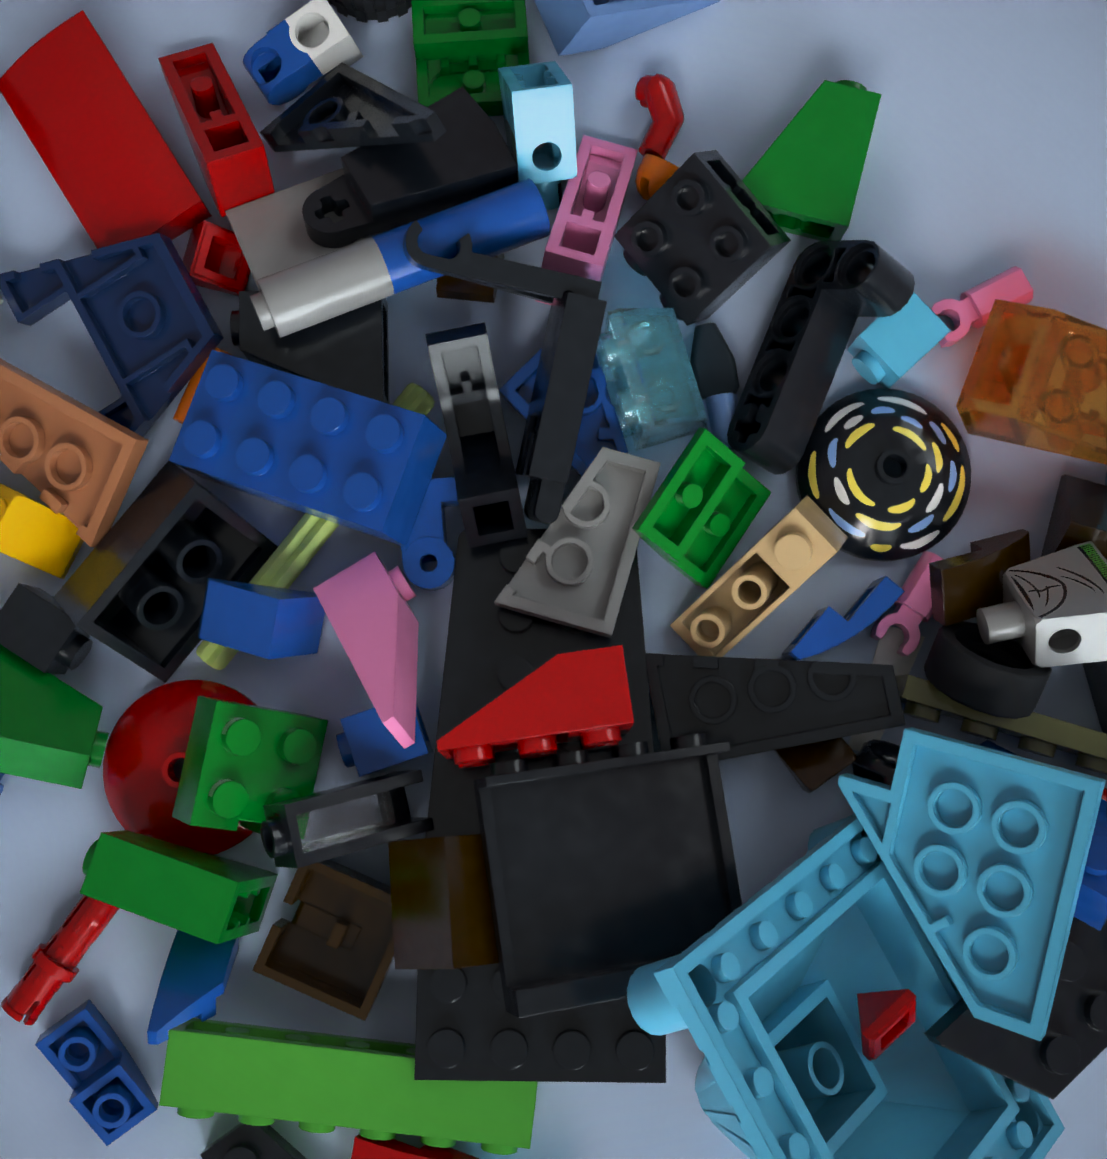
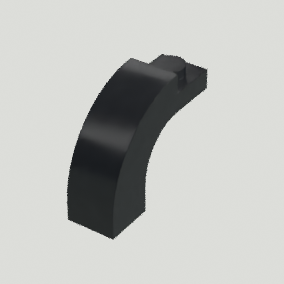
M485 322L425 334L443 414L458 502L469 548L528 537Z

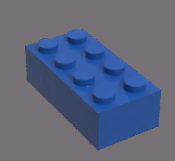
M212 349L169 461L203 479L406 547L447 434L424 414Z

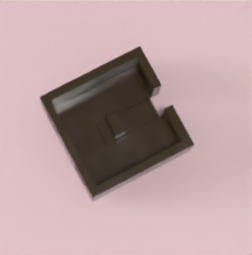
M330 859L297 869L283 902L290 905L300 900L291 922L281 918L272 925L252 971L365 1021L373 1008L394 960L391 886Z

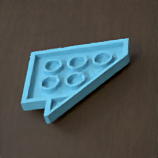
M913 727L904 728L892 786L849 773L839 775L838 786L973 1017L1041 1041L1046 1035L1106 779Z

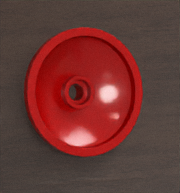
M206 680L175 681L154 688L141 696L126 709L117 721L108 739L104 754V788L110 807L125 830L214 855L236 846L248 838L254 831L240 826V820L237 831L191 826L173 818L172 814L180 782L174 774V765L180 758L185 759L198 696L257 705L245 694L221 683Z

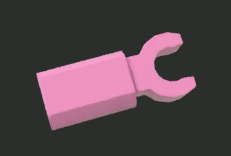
M1017 266L1011 267L961 293L960 301L943 299L935 303L930 309L937 316L949 317L954 323V330L949 332L939 342L941 348L950 347L958 343L968 333L971 325L975 328H981L1031 302L1033 299V289L1022 269Z
M924 551L901 587L905 592L895 601L894 605L896 608L894 612L878 619L872 627L871 637L875 640L882 639L891 625L899 627L903 631L904 640L896 653L902 657L908 656L915 651L920 643L921 633L919 624L921 621L928 622L933 614L929 563L943 560V558L932 552Z

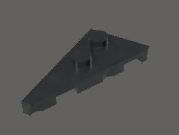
M341 63L266 126L260 134L274 152L431 142L439 139L447 130L435 111Z

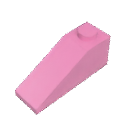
M583 135L577 153V177L569 179L545 248L542 268L602 282L636 161L637 149ZM535 300V301H537V302H541V303H544V304L551 305V304H549V303H545V302H542V301Z
M374 551L314 587L313 590L382 723L399 744L406 749L415 743L419 622L407 602L416 597V594L399 566L388 571Z

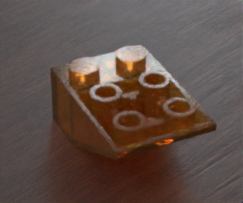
M995 299L956 404L967 433L1107 464V330L1055 309Z

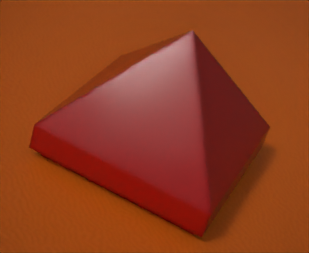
M909 989L857 994L862 1052L871 1061L872 1059H877L916 1021V995Z

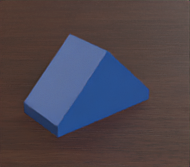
M208 578L198 637L205 641L268 660L318 653L325 611L314 592Z

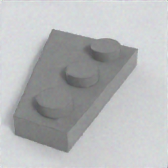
M602 447L562 504L557 520L551 523L542 537L536 541L510 583L506 584L494 601L495 606L612 638L640 536L632 527L651 500L661 463Z

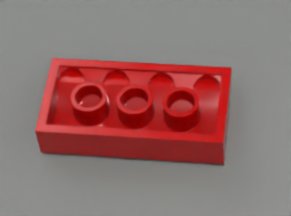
M83 10L57 26L31 46L0 78V92L97 249L156 233L170 237L172 241L193 228L196 224L212 216Z

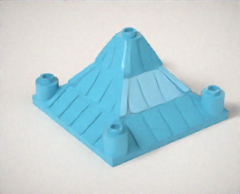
M855 813L814 829L809 836L807 853L802 858L795 861L780 873L777 878L765 885L750 897L746 903L735 909L711 931L705 933L682 953L641 966L630 976L627 987V1001L632 1017L641 1029L651 1035L662 1036L689 1029L699 1050L705 1054L695 1076V1091L700 1106L711 1122L750 1159H1044L1065 1129L1048 1097L929 1041L924 1034L962 996ZM909 989L916 995V1021L877 1059L869 1061L862 1052L857 994Z

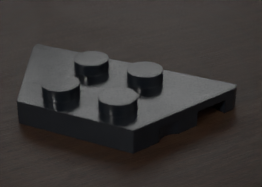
M1073 917L1046 1035L1041 1041L974 1018L963 998L924 1034L929 1041L968 1058L972 1062L995 1073L1003 1075L1036 1093L1054 1099L1107 1047V920L1101 931Z

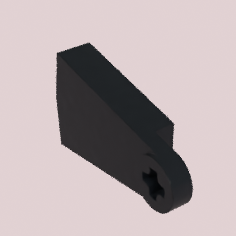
M461 87L427 107L436 112L447 130L436 141L360 146L341 157L344 175L311 193L303 204L302 214L306 231L310 239L322 247H345L355 242L358 238L400 227L518 182L517 163L496 124L470 94ZM334 211L337 216H343V220L333 223L332 219L324 215Z

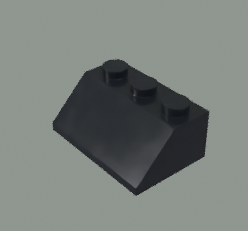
M168 461L57 592L54 598L75 626L166 683L202 640L199 639L198 632L207 579L214 578L249 583L278 546L179 466Z

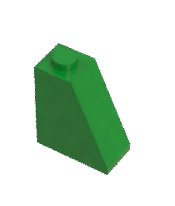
M824 80L742 180L784 232L819 241H837L842 239L850 224L882 94L867 91L865 86L855 81L840 80L831 82Z
M0 644V773L82 789L87 767L100 768L109 733L97 730L103 706L54 675L37 669Z
M128 830L101 832L99 839L90 846L84 858L82 871L86 876L80 894L214 944H220L259 931L278 874Z

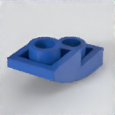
M90 999L40 1034L35 1045L73 1089L69 1102L106 1146L157 1110L159 1104L140 1069L117 1034Z

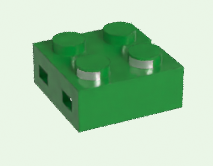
M198 696L172 817L191 826L237 831L240 820V826L261 834V823L266 820L263 805L274 804L313 793L328 720L306 714ZM309 812L296 815L301 839H304Z

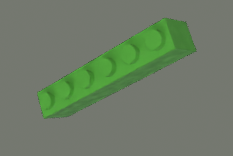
M192 1018L169 1030L159 1106L178 1108V1115L192 1119L210 1118L214 1116L215 1112L238 1115L239 1122L252 1126L272 1125L275 1119L299 1122L298 1127L301 1130L311 1133H330L338 1126L360 1129L359 1134L362 1137L372 1140H391L396 1137L397 1133L420 1136L421 1143L432 1147H453L457 1141L481 1143V1149L492 1154L510 1155L515 1154L517 1148L530 1149L538 1082L414 1080L415 1044L214 1020L201 1022L200 1019Z

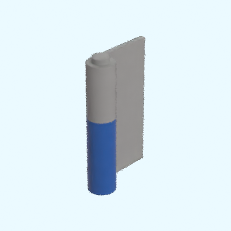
M343 168L225 211L259 289V293L251 295L250 299L264 331L275 327L280 338L445 275L419 269L413 266L406 258L403 250V239L413 222L358 238L355 242L341 248L322 247L310 239L303 219V204L311 193L344 175ZM528 178L418 219L417 221L423 231L419 234L417 243L420 250L426 254L452 259L457 253L456 242L469 233L472 240L473 253L495 257L550 235L551 229L547 210L539 190L534 182ZM334 211L324 215L332 219L333 223L343 220V216H337Z

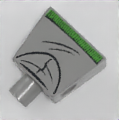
M1088 541L1008 568L1003 574V603L977 609L976 619L982 640L985 644H992L1016 638L1031 663L1041 668L1107 661V560L1094 543Z

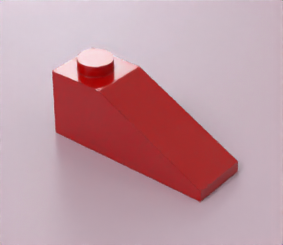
M209 43L158 58L203 178L221 218L227 216L226 210L275 193L264 144L214 44Z

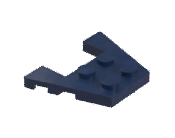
M161 233L91 250L89 255L66 261L55 259L40 263L39 268L24 272L13 270L1 273L0 290L18 323L32 326L69 300L72 301L122 395L121 398L99 411V413L144 437L209 357L211 350H214L224 338L170 237Z

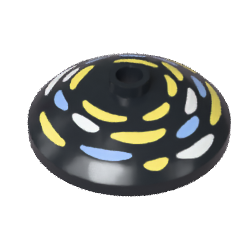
M888 388L868 389L853 393L836 401L817 418L804 454L796 464V487L799 500L801 501L808 495L848 536L840 550L865 560H902L930 549L947 536L963 514L970 493V459L958 429L934 404L920 396L902 390ZM891 458L900 464V477L892 478L885 473L883 469L885 459Z

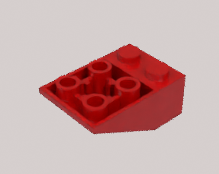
M623 645L557 654L436 741L438 752L446 759H454V763L458 764L459 768H471L496 763L494 754L496 752L518 749L520 759H534L557 754V744L581 741L582 750H597L619 745L618 741L622 740L621 735L628 734L634 724Z

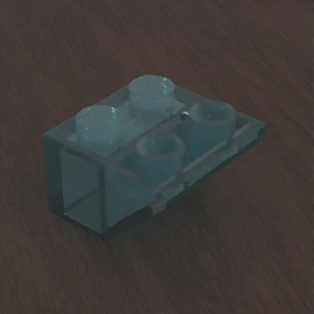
M618 308L608 311L605 332L600 333V348L596 350L606 383L611 381L616 383L618 390L616 391L617 403L613 404L624 438L632 436L637 451L695 434L699 427L704 428L708 418L674 309Z

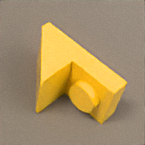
M0 483V552L58 578L65 579L84 543L76 534L78 528L64 514H55L48 506Z

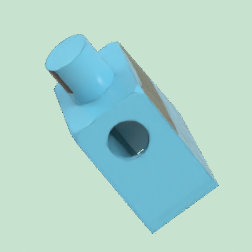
M556 61L498 68L507 147L517 163L518 182L528 178L531 179L539 190L546 210L559 208L562 200L561 180L577 177L572 83ZM545 143L542 147L535 149L538 145Z

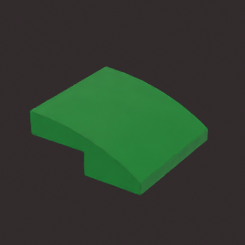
M411 0L418 103L428 107L463 87L488 116L503 115L498 68L530 64L525 0Z
M699 427L632 529L655 552L695 585L708 589L770 496L771 491L743 469L746 462L706 428Z

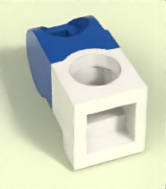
M311 0L266 32L267 35L249 48L244 55L243 65L268 103L281 105L297 98L306 90L309 84L339 64L344 63L350 66L364 56L328 1Z

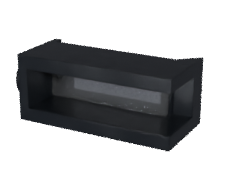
M421 769L393 771L363 781L274 804L263 805L266 820L262 821L260 830L262 843L267 855L270 858H274L276 867L300 868L433 830L431 817H411L404 787L424 781Z

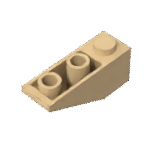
M806 495L670 626L698 656L723 657L840 550L848 536Z

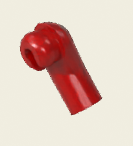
M663 74L645 75L636 84L635 98L640 100L642 107L649 109L652 123L638 150L643 156L651 154L665 160L684 123V113L673 81Z

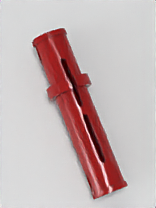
M83 895L48 943L39 944L32 953L33 963L8 996L1 1002L3 1010L18 1022L26 1015L23 1020L24 1024L33 1025L64 982L70 983L78 974L79 968L76 967L120 908Z

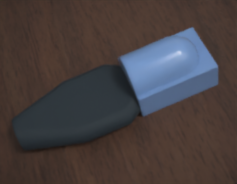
M705 323L696 326L694 330L689 365L694 394L701 401L705 428L730 450H733L728 444L727 432L738 404L737 392L740 387L735 358L716 323Z

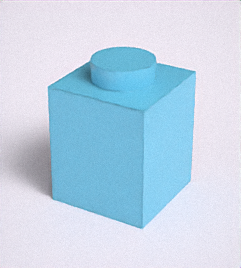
M913 292L908 303L900 311L892 316L878 317L858 335L847 350L854 357L852 359L853 366L866 381L874 385L879 383L883 388L889 389L951 330Z

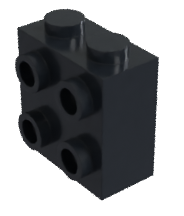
M717 150L693 153L614 235L625 249L623 255L630 267L638 274L648 277L661 293L659 299L665 310L674 318L683 320L687 326L709 318L791 241Z

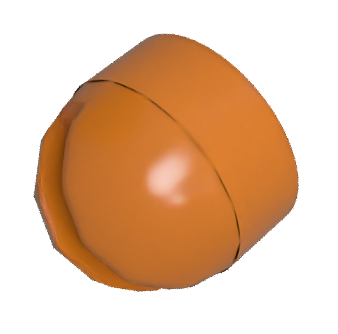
M645 154L635 179L636 188L640 196L645 200H649L679 167L660 157Z

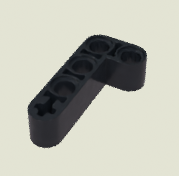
M819 241L805 248L793 265L729 424L727 440L730 447L770 473L778 475L790 471L804 454L857 318L887 317L900 311L908 303L914 291L915 281L911 272L874 241Z

